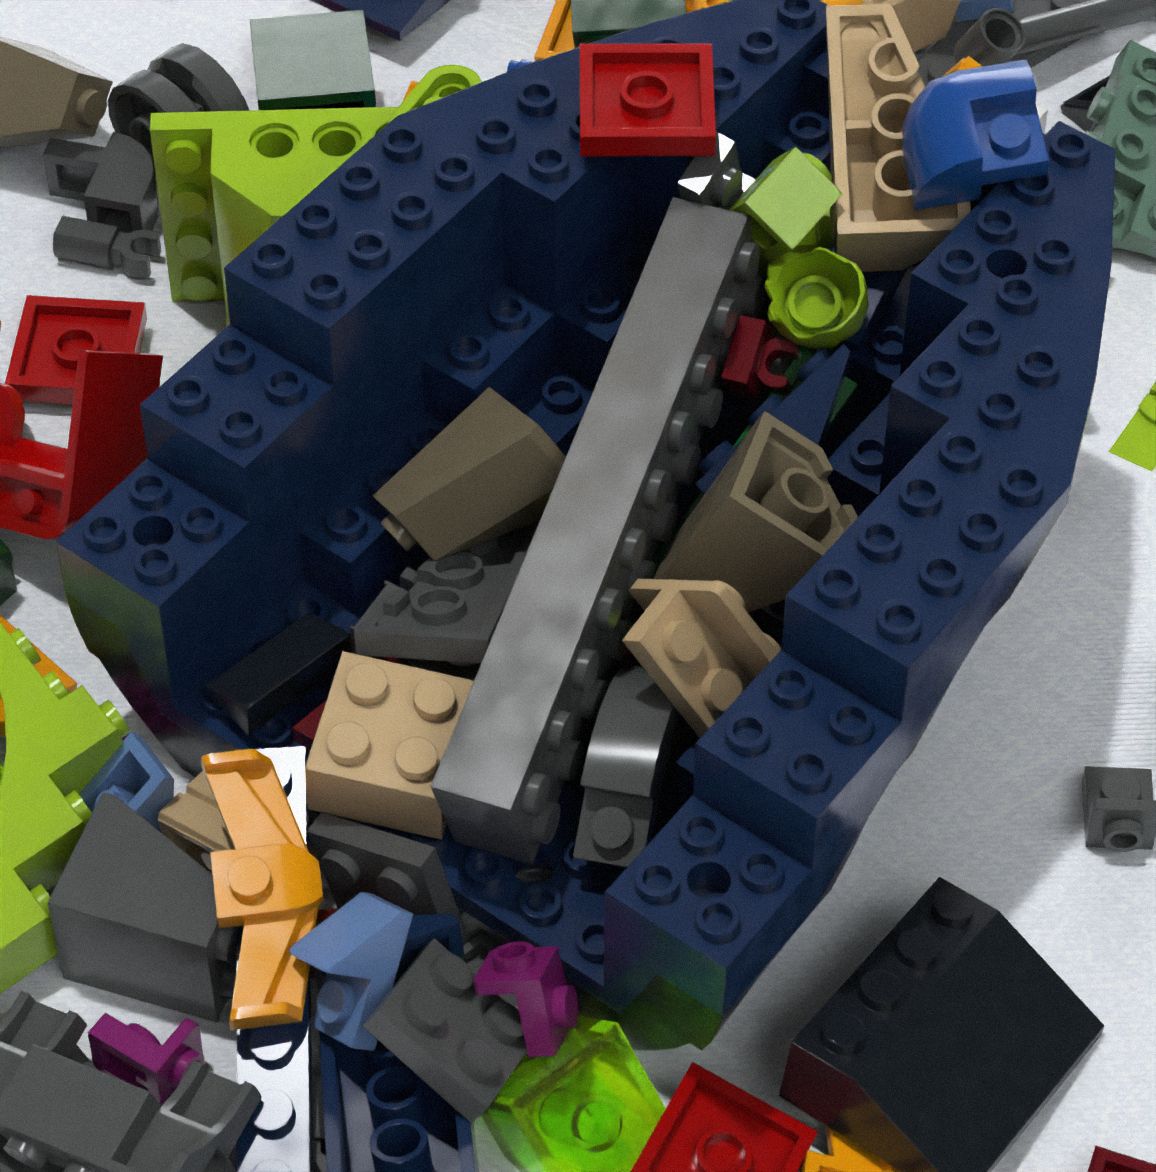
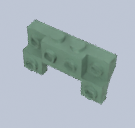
M1130 40L1116 57L1106 88H1100L1089 107L1087 118L1094 122L1091 131H1086L1085 134L1115 149L1112 248L1130 250L1156 258V52Z

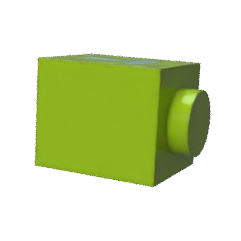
M795 146L774 159L728 210L749 215L753 243L759 244L760 252L769 261H772L793 250L843 193L831 182L832 176L830 171L818 158L808 153H802Z

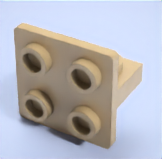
M637 579L629 589V592L642 607L644 613L622 641L698 737L701 738L781 651V647L772 637L763 633L744 609L745 601L743 597L733 587L722 581Z

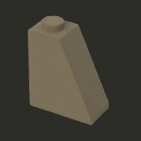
M0 36V148L49 142L50 138L70 140L94 137L99 122L105 114L107 98L113 81L46 48Z
M489 387L373 495L376 501L389 514L380 524L406 552L417 544L434 561L540 521L566 456L536 422Z
M764 411L666 548L654 579L722 581L733 587L743 597L745 601L744 609L747 613L785 600L788 592L858 518L852 504L841 506L827 480L834 470L822 447Z

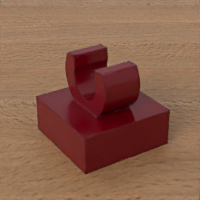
M740 315L721 378L733 396L756 402L759 401L763 386L774 394L790 393L792 385L788 378L771 374L770 367L776 359L781 357L800 360L801 351L791 340L775 338L766 321Z

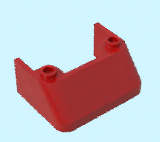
M79 350L68 449L22 438L25 410L21 397L12 386L0 383L1 528L42 539H59L147 459L140 404L159 388L163 355Z

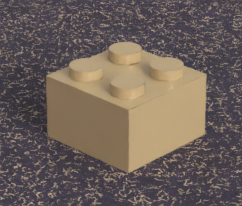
M342 651L305 766L307 809L442 840L447 823L431 789V784L474 680Z

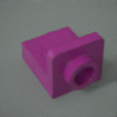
M104 1013L88 1032L92 1061L96 1069L149 1091L161 1106L180 1084L193 1061L204 1065L200 1025L188 1018L183 1020L162 1046L158 1039L145 1027L136 1023H130L127 1026L107 1013Z

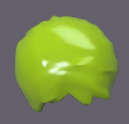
M817 247L812 251L796 254L790 258H783L776 265H768L765 290L772 302L768 308L767 315L778 332L794 344L814 349H833L840 342L852 337L862 327L869 303L865 277L856 262L849 261L826 248Z

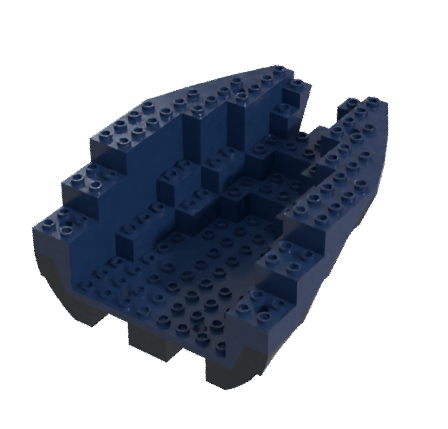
M732 0L645 24L589 43H712L716 132L735 141L741 171L756 179L774 159L796 146L802 153H808L818 158L831 173L826 6L830 5L820 0ZM579 47L518 67L398 115L225 266L224 275L230 325L140 404L147 459L56 540L65 595L77 629L88 651L99 658L115 685L156 739L180 767L193 777L198 776L203 771L201 757L206 754L244 749L302 746L293 741L292 727L327 700L335 673L250 735H247L205 693L204 686L307 613L344 629L350 635L349 627L356 625L384 589L385 580L400 587V575L406 567L417 571L430 558L417 544L406 552L384 529L380 522L389 514L376 501L373 495L487 388L493 389L536 422L561 452L567 456L672 198L681 199L677 182L695 157L580 156ZM1058 121L1046 134L1043 133L1049 157L1048 175L1024 179L1015 178L1012 181L981 186V200L970 201L971 212L924 260L908 267L882 318L858 352L849 349L852 361L846 377L858 384V389L826 433L822 449L834 470L827 480L841 506L852 504L858 518L788 592L785 600L748 613L761 631L772 637L780 645L781 651L701 738L698 737L690 725L688 726L685 744H677L665 773L652 841L627 868L573 858L586 789L580 783L596 722L593 720H589L581 740L584 742L585 752L579 774L573 782L565 781L557 801L561 810L555 835L549 844H540L533 865L545 867L553 874L544 883L528 884L516 876L521 869L531 866V864L455 842L447 824L443 838L440 840L340 817L435 847L460 916L464 912L468 913L511 942H528L533 947L558 946L566 985H572L575 988L578 998V1020L575 1028L600 1045L627 1050L675 1049L691 1043L702 1051L714 1040L757 979L807 917L831 891L870 814L897 770L913 753L965 658L984 627L1011 597L1067 505L1095 386L1112 265L1115 149ZM834 247L826 248V249H828V250L834 252ZM767 293L765 294L762 309L756 319L765 321L767 318L768 308L772 302ZM722 385L720 388L723 392V402L716 425L712 429L705 427L698 446L701 449L700 463L724 441L727 440L734 446L748 426L747 420L754 413L746 411L745 399L733 396L727 386ZM699 469L691 485L682 484L675 502L678 505L676 527L701 493L695 485L704 476ZM664 542L659 543L654 558L665 544ZM637 663V664L634 665V666H639V667H641V664H640V663ZM614 677L607 678L605 681L610 685ZM306 748L309 757L310 750ZM310 810V811H312L313 813H315V814L318 815V816H319L320 813H321V812H318V811Z

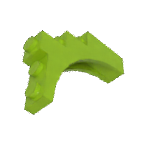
M1 623L0 693L5 713L6 756L0 785V994L58 954L48 908L50 895L47 890L58 883L92 815V812L80 797V792L124 743L122 738L131 733L126 722L110 700H106L98 706L83 685L68 693L53 671L42 677L34 667L41 659L20 628L9 634Z

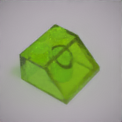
M578 1015L576 1026L569 1029L557 1055L550 1057H528V1053H526L490 1106L481 1116L503 1155L520 1172H631L666 1108L619 1023Z

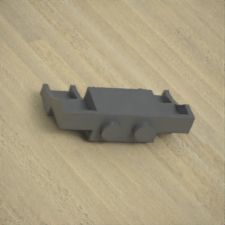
M20 992L11 1008L0 1021V1135L8 1140L4 1150L9 1155L37 1170H42L45 1163L49 1162L63 1168V1172H204L213 1154L225 1159L228 1158L262 1098L254 1084L244 1081L243 1085L209 1072L202 1063L193 1061L180 1084L161 1106L149 1091L69 1059L68 1057L87 1027L85 1021L76 1012L69 1010L66 1014L35 1001L29 993Z

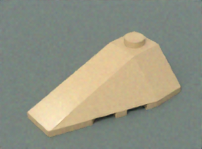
M892 4L826 6L831 182L843 193L832 205L834 253L849 261L856 262L862 272L903 270L924 260L971 212L970 201L914 211L902 156V125L911 104L925 88V85L919 74L920 65Z

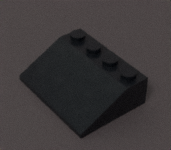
M939 877L791 1041L779 1097L901 1172H992L1099 1039L1105 1025L999 910Z

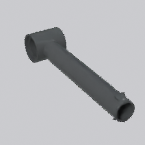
M1090 0L1018 19L1013 13L1005 9L992 8L987 10L956 43L954 59L957 64L962 58L970 56L981 66L1006 63L1015 55L1134 24L1142 20L1156 18V0Z

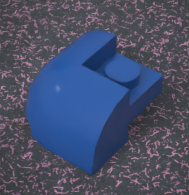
M1027 60L952 72L930 81L911 104L902 125V156L914 211L981 200V186L1012 181L1015 178L1024 179L1048 175L1049 157L1036 107L1037 88Z

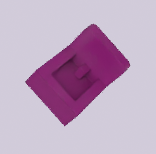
M520 941L501 945L488 953L473 979L476 994H515L528 1057L556 1056L569 1029L574 1028L578 1020L576 990L572 985H566L558 946L533 947L528 942Z

